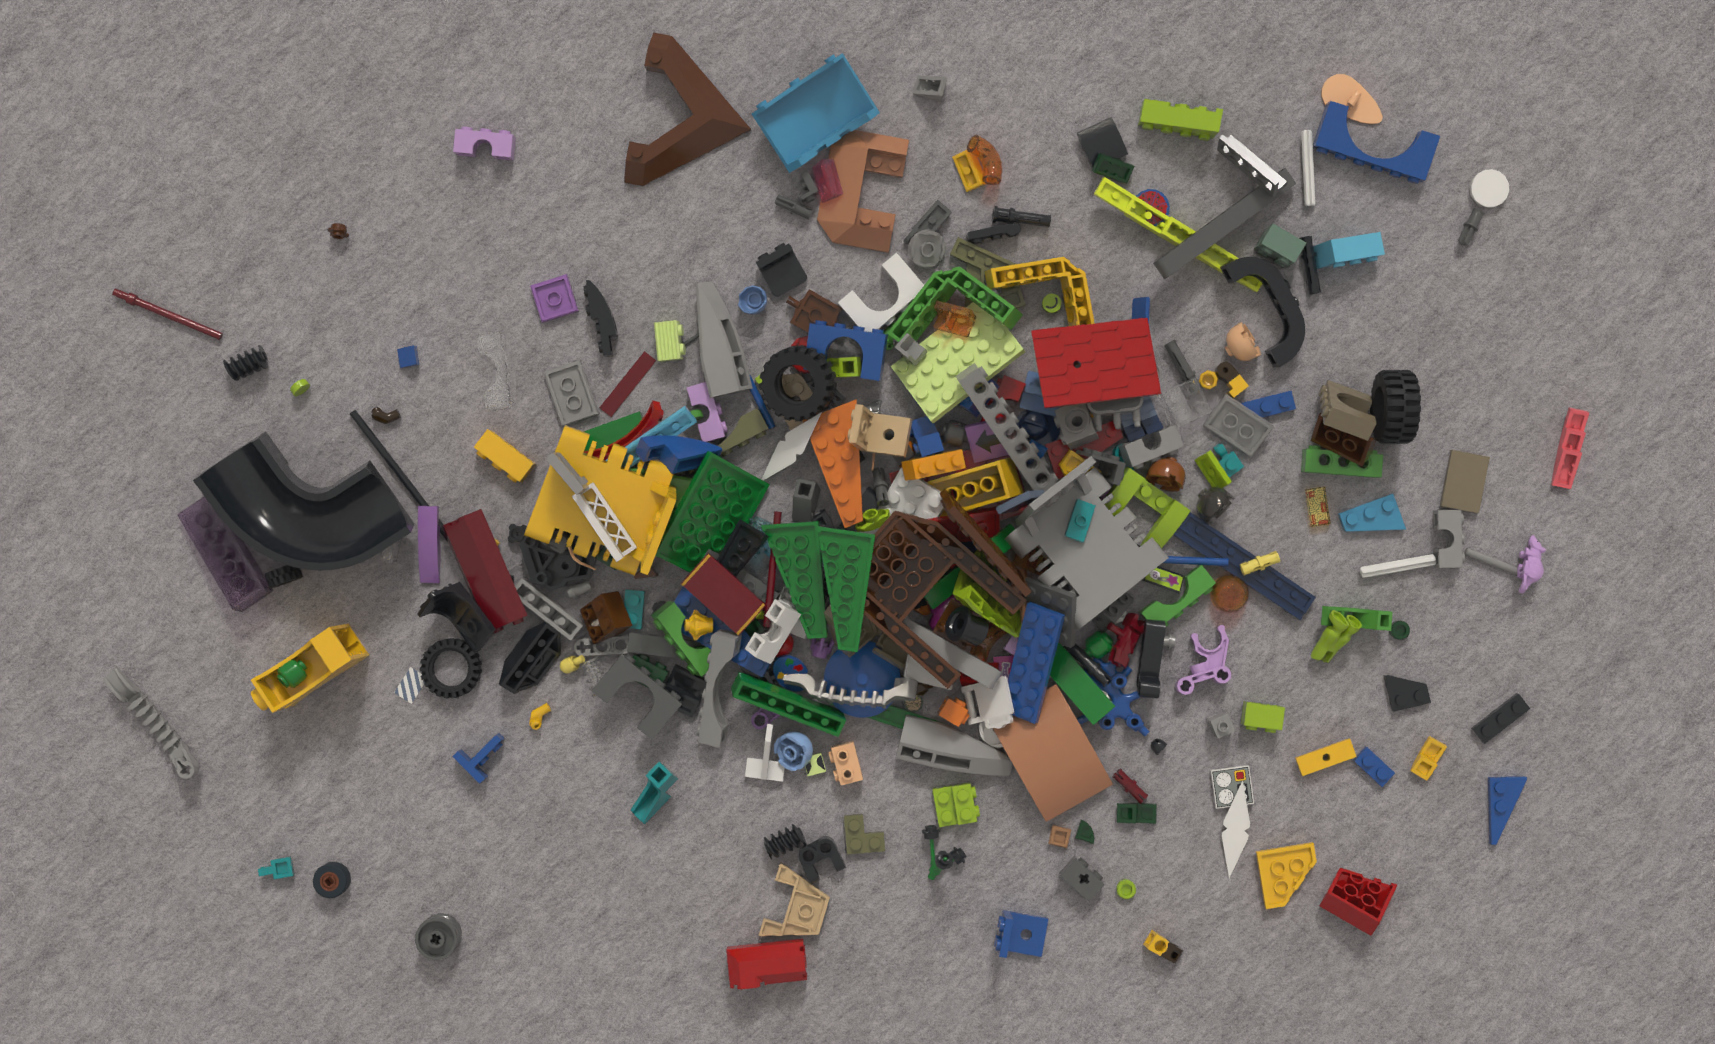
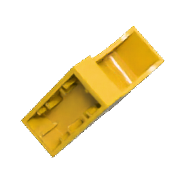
M349 623L328 627L309 640L295 653L251 679L255 686V689L251 691L252 699L261 710L265 711L269 708L272 713L283 708L293 707L314 690L368 657L369 653ZM291 659L295 661L301 660L307 667L305 670L307 674L306 679L295 688L284 687L277 679L278 668Z

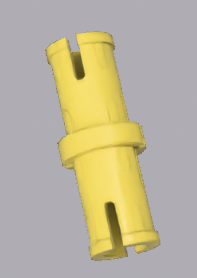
M1277 551L1261 557L1256 556L1251 561L1239 564L1241 572L1245 576L1257 570H1265V567L1279 563L1280 557Z

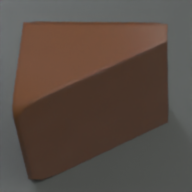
M651 566L648 575L639 571L635 574L634 578L658 576V573Z

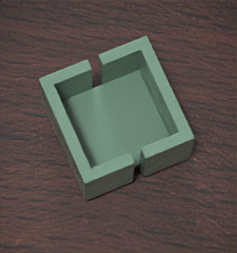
M1271 224L1264 230L1254 249L1258 251L1257 254L1261 257H1269L1274 260L1273 263L1275 265L1287 268L1296 262L1306 242L1279 226Z

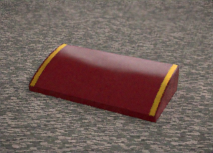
M709 553L681 582V585L738 636L766 606L763 601Z

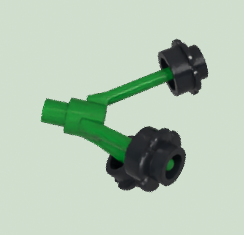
M927 825L922 830L924 839H930L931 867L929 868L928 878L934 880L942 870L951 868L954 861L957 865L962 862L965 863L964 858L967 857L961 847L958 849L953 847L954 850L950 853L940 851L935 856L934 839L939 838V832H941L940 829H937L936 825Z

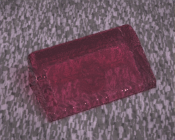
M822 159L812 167L822 203L843 194L833 159Z

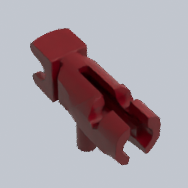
M1136 613L1126 614L1122 622L1123 629L1112 622L1107 625V629L1116 634L1118 639L1111 649L1108 661L1120 668L1121 666L1127 667L1130 661L1128 654H1133L1140 635L1143 634L1144 621L1138 620L1139 615Z

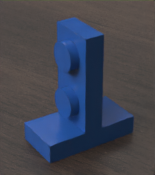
M500 733L496 734L472 759L462 749L457 751L452 757L480 784L488 775L478 764L482 766L488 761L489 757L487 755L491 751L495 753L503 746L501 741L504 737Z

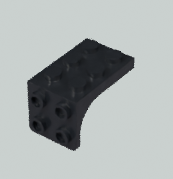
M461 582L453 585L450 583L441 590L435 589L431 591L427 596L428 599L420 606L421 609L417 613L419 617L428 614H439L449 619L474 653L483 648L496 630Z

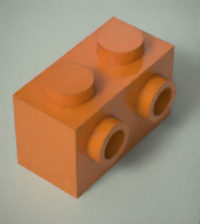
M946 696L937 711L939 716L958 727L960 724L964 725L969 717L968 709L965 707L967 704L957 697L952 699Z

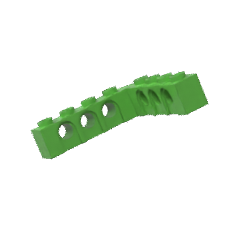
M955 267L949 271L943 272L941 270L934 272L887 334L899 342L908 333L917 341L956 290L1010 330L1013 329L1023 314L963 268Z

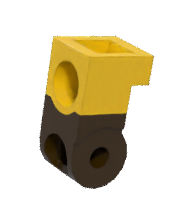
M1222 362L1215 368L1218 378L1223 380L1230 389L1226 394L1232 398L1249 386L1231 363Z
M1154 930L1150 931L1143 943L1148 950L1175 964L1184 951Z

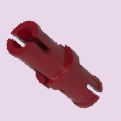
M1121 768L1118 769V774L1114 773L1112 777L1124 787L1126 793L1129 792L1141 804L1144 800L1139 794L1144 799L1148 797V794Z

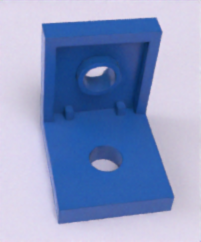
M1003 910L997 924L999 935H996L994 940V947L999 957L1007 958L1008 951L1042 957L1048 918ZM1022 930H1030V938L1023 939L1021 937Z

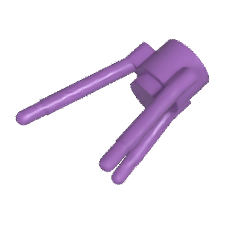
M816 638L812 639L810 647L812 656L826 659L827 654H831L834 645L833 638L829 645L827 642H824L825 638H821L817 642Z

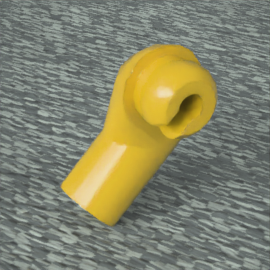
M548 703L531 712L529 725L533 730L540 729L543 715L551 711Z

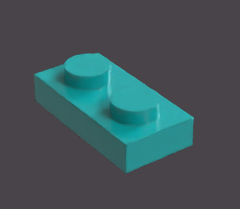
M625 590L624 605L633 625L630 627L631 629H642L645 591Z

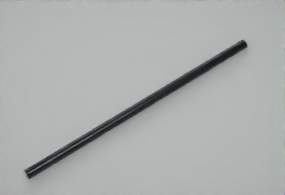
M356 410L352 411L350 416L419 506H429ZM439 519L438 526H440V533L447 541V538L442 529V526L444 524Z

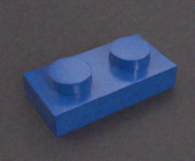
M1366 746L1353 759L1381 787L1395 774Z

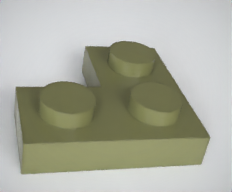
M863 814L844 815L847 855L885 851L884 831L865 833Z

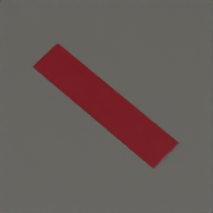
M644 351L599 408L612 417L656 360Z

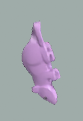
M1534 535L1528 540V548L1525 547V551H1520L1519 558L1523 559V563L1517 567V577L1522 579L1519 593H1524L1544 573L1541 554L1546 549L1541 546Z

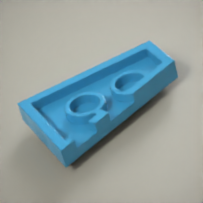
M1393 494L1338 513L1344 531L1406 530Z

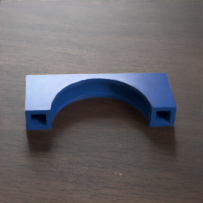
M1333 101L1326 103L1313 142V148L1317 149L1316 152L1325 155L1331 153L1335 155V158L1344 161L1347 158L1353 160V164L1358 166L1369 165L1371 170L1377 172L1384 170L1390 172L1389 175L1392 177L1400 178L1403 176L1408 178V182L1414 184L1426 180L1440 139L1439 135L1421 130L1417 132L1412 144L1402 154L1393 158H1375L1362 152L1352 141L1347 128V111L1349 106Z

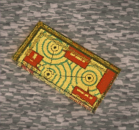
M1325 486L1305 489L1310 527L1331 524Z

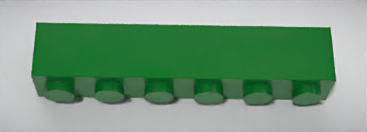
M738 672L731 687L732 696L736 699L839 737L846 722L844 713L836 708Z

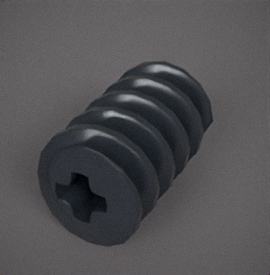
M258 345V352L251 348V355L247 351H244L245 357L237 354L238 360L231 356V363H228L225 359L223 360L224 367L233 380L238 381L240 376L245 378L247 373L253 375L254 370L260 372L261 367L263 369L268 368L267 355L261 345Z
M791 824L792 830L790 831L785 827V834L778 830V837H775L772 833L770 841L764 837V845L771 860L772 854L776 858L779 857V851L785 855L786 848L789 851H793V844L796 848H800V841L804 845L807 844L800 827L797 828L794 824Z

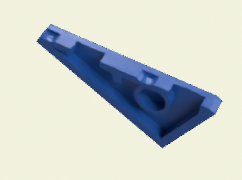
M1526 776L1488 777L1489 844L1497 845L1527 781Z

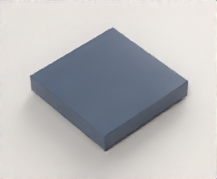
M1044 490L1027 491L997 506L996 510L998 514L1015 512L1032 503L1044 493Z

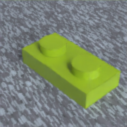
M1211 450L1194 460L1215 492L1232 482Z

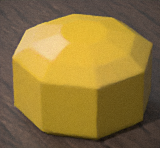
M1207 370L1200 375L1199 383L1203 388L1210 390L1217 386L1219 378L1216 372Z

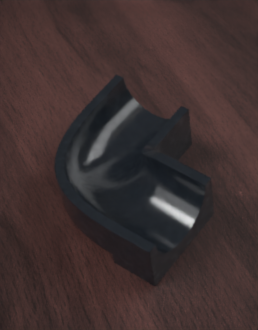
M266 431L200 473L193 480L215 512L240 539L261 554L277 562L301 569L336 570L364 562L411 533L415 524L370 460L331 486L323 488L314 487L302 481L287 466V460Z

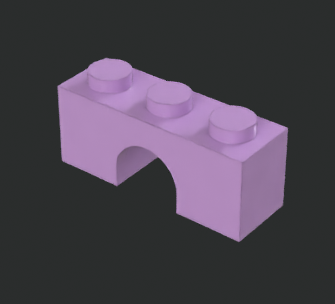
M461 127V129H455L453 152L458 156L476 157L478 146L482 143H489L492 146V157L494 159L514 161L516 137L506 130H499V133H494L491 129L481 128L480 131H473L471 127Z
M706 382L686 387L691 405L693 407L704 405L710 411L708 420L697 424L702 441L708 443L725 438V433L728 432L725 421L721 422L720 414H723L720 403L716 404L714 397L710 398Z

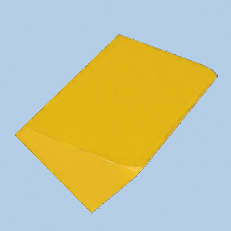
M967 149L952 157L966 192L988 184L974 149Z

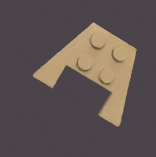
M780 863L775 881L794 886L783 923L763 918L759 936L819 935L830 896L783 863Z

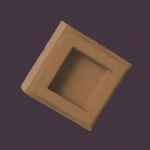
M1052 825L1048 844L1067 848L1071 829Z

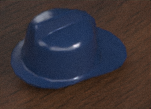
M1024 410L1017 416L1019 422L1016 424L1019 429L1022 427L1029 435L1026 438L1028 440L1032 439L1040 444H1048L1057 440L1060 435V428H1057L1054 421L1055 417L1030 410Z

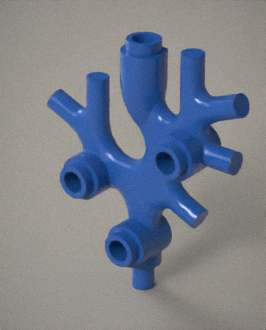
M1094 658L1093 660L1096 663H1100L1101 668L1113 678L1106 687H1103L1094 676L1088 674L1085 668L1083 670L1101 690L1110 696L1112 703L1115 705L1110 712L1098 721V725L1104 730H1110L1114 727V720L1122 718L1129 728L1135 732L1139 731L1145 737L1150 731L1144 726L1141 717L1130 709V703L1140 698L1138 691L1130 694H1124L1121 691L1127 684L1126 677L1133 670L1127 666L1121 672L1116 671V666L1112 663H1105L1101 659ZM1118 678L1122 679L1121 684L1116 683ZM1085 715L1077 717L1079 724L1089 721ZM1136 718V724L1132 725L1131 720ZM1109 719L1110 723L1104 725V720Z

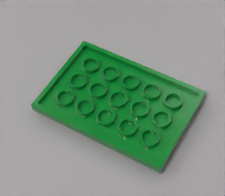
M707 451L666 526L655 556L690 573L703 559L708 549L718 554L722 552L739 519L749 524L770 484Z

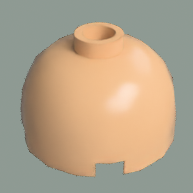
M1243 322L1238 323L1229 330L1225 349L1230 357L1234 355L1238 360L1250 361L1261 355L1259 346L1254 347L1255 338Z

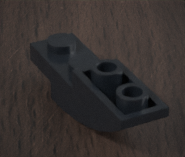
M586 280V285L583 286L584 295L588 297L589 304L586 305L587 316H590L592 320H599L596 323L597 334H601V342H598L599 352L603 353L604 357H612L611 337H618L614 316L599 289L590 280Z

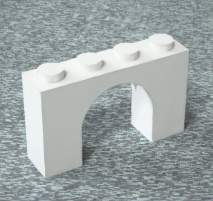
M897 253L882 264V269L898 288V299L890 309L874 311L868 308L853 290L838 302V305L856 326L865 327L864 331L872 332V328L880 329L885 324L887 326L891 325L896 320L895 316L899 312L903 313L924 286Z

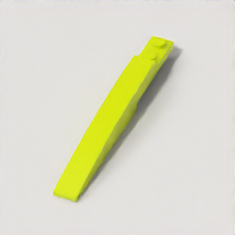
M1106 177L1102 178L1093 194L1123 212L1129 219L1174 246H1177L1196 232L1172 216L1168 217ZM1153 214L1164 220V222H1159L1157 226H1154L1146 220L1151 219ZM1213 244L1196 257V259L1222 274L1220 266L1229 261L1239 259L1217 244ZM1245 276L1237 281L1254 292H1258L1262 285L1261 281L1253 276Z

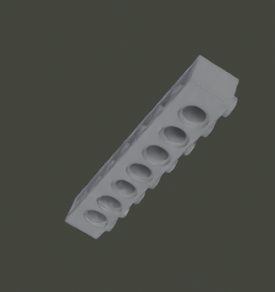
M975 363L955 377L1033 491L1042 489L1046 492L1059 479L1054 472L1049 473L1047 470L1049 464L1044 457H1038L1037 453L1039 450L1034 442L1031 444L1026 438L1029 435L1023 427L1019 429L1016 424L1019 420L1013 412L1009 414L1006 410L1009 407L1003 397L998 398L996 395L998 389L994 383L987 382L985 378L988 375L983 367L978 368ZM983 383L981 389H974L976 384ZM993 398V402L990 405H985L987 399ZM998 414H1004L1002 419L995 420ZM1008 429H1014L1011 435H1006ZM1019 444H1024L1022 449L1016 450ZM1029 459H1034L1032 464H1026ZM1044 473L1042 479H1036L1039 474Z

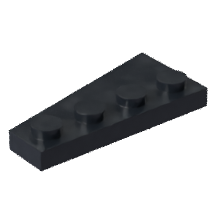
M739 519L717 561L736 577L770 536Z

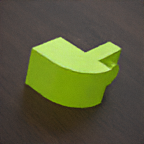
M861 357L827 358V362L830 361L833 365L831 370L832 372L835 371L836 377L861 376Z

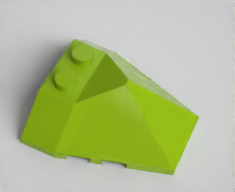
M977 550L974 554L999 575L995 569L996 565L992 566L983 550L981 552ZM960 569L953 590L955 598L964 606L1015 638L1019 637L1022 626L1019 609L1012 615Z

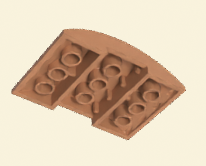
M1057 684L1046 689L1039 720L1036 724L1012 715V723L1007 724L1004 728H993L1046 822L1113 785Z

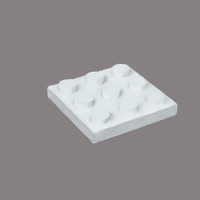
M900 468L887 492L889 504L882 506L881 502V506L877 510L889 509L890 515L894 511H899L930 519L940 517L945 508L940 502L942 498L939 493L941 491L922 479L905 481L903 469Z

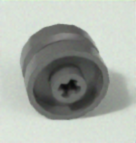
M438 913L431 915L416 931L415 944L417 950L422 956L430 960H441L448 957L461 942V926L449 914Z

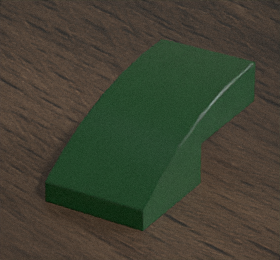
M1117 803V823L1156 824L1157 804Z

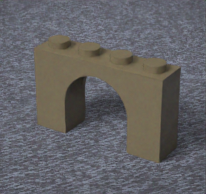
M1327 380L1326 384L1321 386L1318 393L1324 425L1368 441L1376 425L1375 416L1367 414L1372 404L1371 395Z

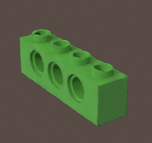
M1309 445L1308 449L1302 450L1301 472L1382 478L1383 454H1377L1378 451L1373 450L1363 468H1360L1358 464L1346 459L1345 466L1342 467L1338 463L1340 455L1330 450H1320V446ZM1321 455H1325L1327 458L1325 465L1319 462Z

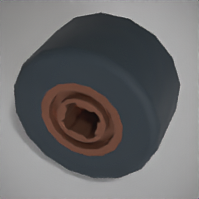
M328 862L314 873L313 887L322 897L328 899L336 898L348 889L351 881L350 872L342 863Z

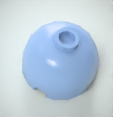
M791 731L776 740L774 753L778 754L780 758L778 762L784 768L796 771L797 769H802L810 762L813 755V746L805 734Z

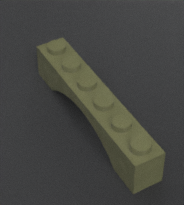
M758 408L741 416L731 435L718 445L723 449L721 452L723 457L732 453V448L736 446L742 448L748 445L751 438L756 437V439L767 435L766 431L769 428ZM698 468L674 473L673 475L681 476L686 472L690 475L696 472Z

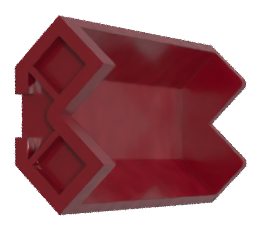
M482 509L444 524L442 529L470 594L496 628L493 634L504 630L503 626L511 622L513 626L523 622V617L528 615Z

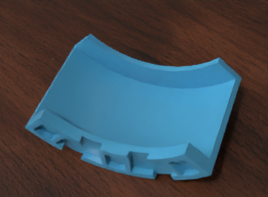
M843 53L837 57L834 54L824 60L826 64L803 79H794L789 83L790 87L769 102L766 100L756 105L757 110L751 113L789 173L804 165L824 148H828L840 140L845 134L854 131L880 113Z

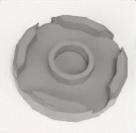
M929 229L917 232L910 239L908 245V255L911 261L922 268L936 266L935 264L943 259L946 252L944 239H942L939 233Z

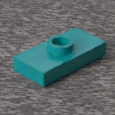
M1076 499L1064 536L1083 543L1096 505Z

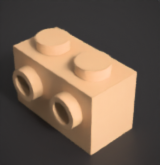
M854 741L831 746L832 751L828 753L831 763L835 762L837 770H833L836 782L840 781V785H845L863 780Z

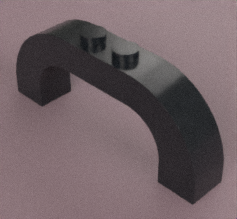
M1243 257L1220 266L1228 284L1234 283L1245 276H1253L1261 281L1284 326L1280 341L1265 350V353L1273 368L1281 367L1293 359L1304 341L1305 322L1302 312L1298 307L1300 306L1299 301L1290 291L1289 282L1283 278L1274 265L1257 257Z

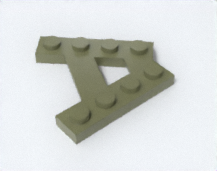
M959 237L950 253V256L967 263V272L983 284L985 271L991 268L1015 265V263ZM1020 286L1002 288L1001 294H998L1016 309L1026 305ZM965 296V307L947 313L949 320L969 306L972 301Z

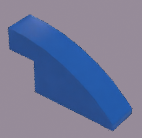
M658 435L641 437L635 453L643 462L659 459L674 474L699 468L707 451L720 457L723 449L717 445L692 438Z

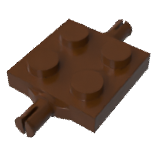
M810 289L800 302L791 296L786 301V303L796 308L790 323L807 333L809 332L810 323H815V320L826 321L828 326H834L842 310L838 305Z

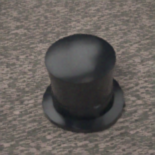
M966 606L956 608L947 618L945 625L946 635L951 641L958 642L963 639L974 646L980 645L985 640L989 629L987 619L972 615L970 609Z

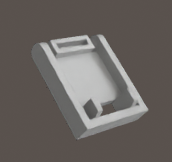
M554 452L547 456V461L576 495L582 494L589 488L587 485L588 480L584 476L580 477L561 453Z

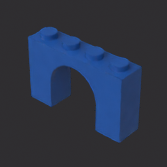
M820 320L810 323L807 348L813 347L817 349V353H823L827 361L830 345L840 337H850L858 342L863 351L860 378L876 381L882 380L888 334H883L884 330L872 328V332L864 331L865 327L853 326V329L845 328L846 324L840 323L828 326L826 321Z

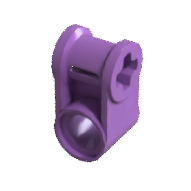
M759 708L752 715L751 723L756 729H763L780 715ZM757 715L765 717L763 725H757L754 722V718Z

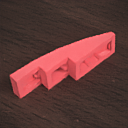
M1568 408L1558 445L1552 486L1572 488L1582 456L1580 450L1586 435L1584 429L1589 416L1588 411Z

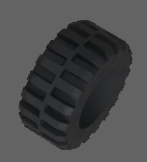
M804 345L791 346L773 354L770 360L763 366L764 371L760 374L762 383L759 384V389L763 390L764 393L761 397L763 400H767L768 404L766 406L768 409L775 410L774 414L778 417L784 416V420L791 421L793 419L795 422L808 420L821 413L830 405L829 402L835 395L833 393L834 389L837 387V383L834 382L836 373L831 370L833 366L831 362L825 360L826 356L823 353H817V349L813 347L807 348ZM800 365L811 373L814 380V392L807 400L796 401L790 398L784 391L782 376L784 371L790 366Z
M1382 370L1375 376L1371 390L1372 404L1370 413L1376 419L1373 436L1379 443L1408 444L1416 438L1421 418V395L1418 378L1410 370Z

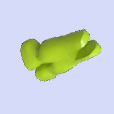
M1332 610L1329 614V619L1333 626L1325 628L1311 652V658L1329 663L1335 654L1351 640V636L1362 627L1361 622L1356 617L1347 615L1345 618L1340 612Z

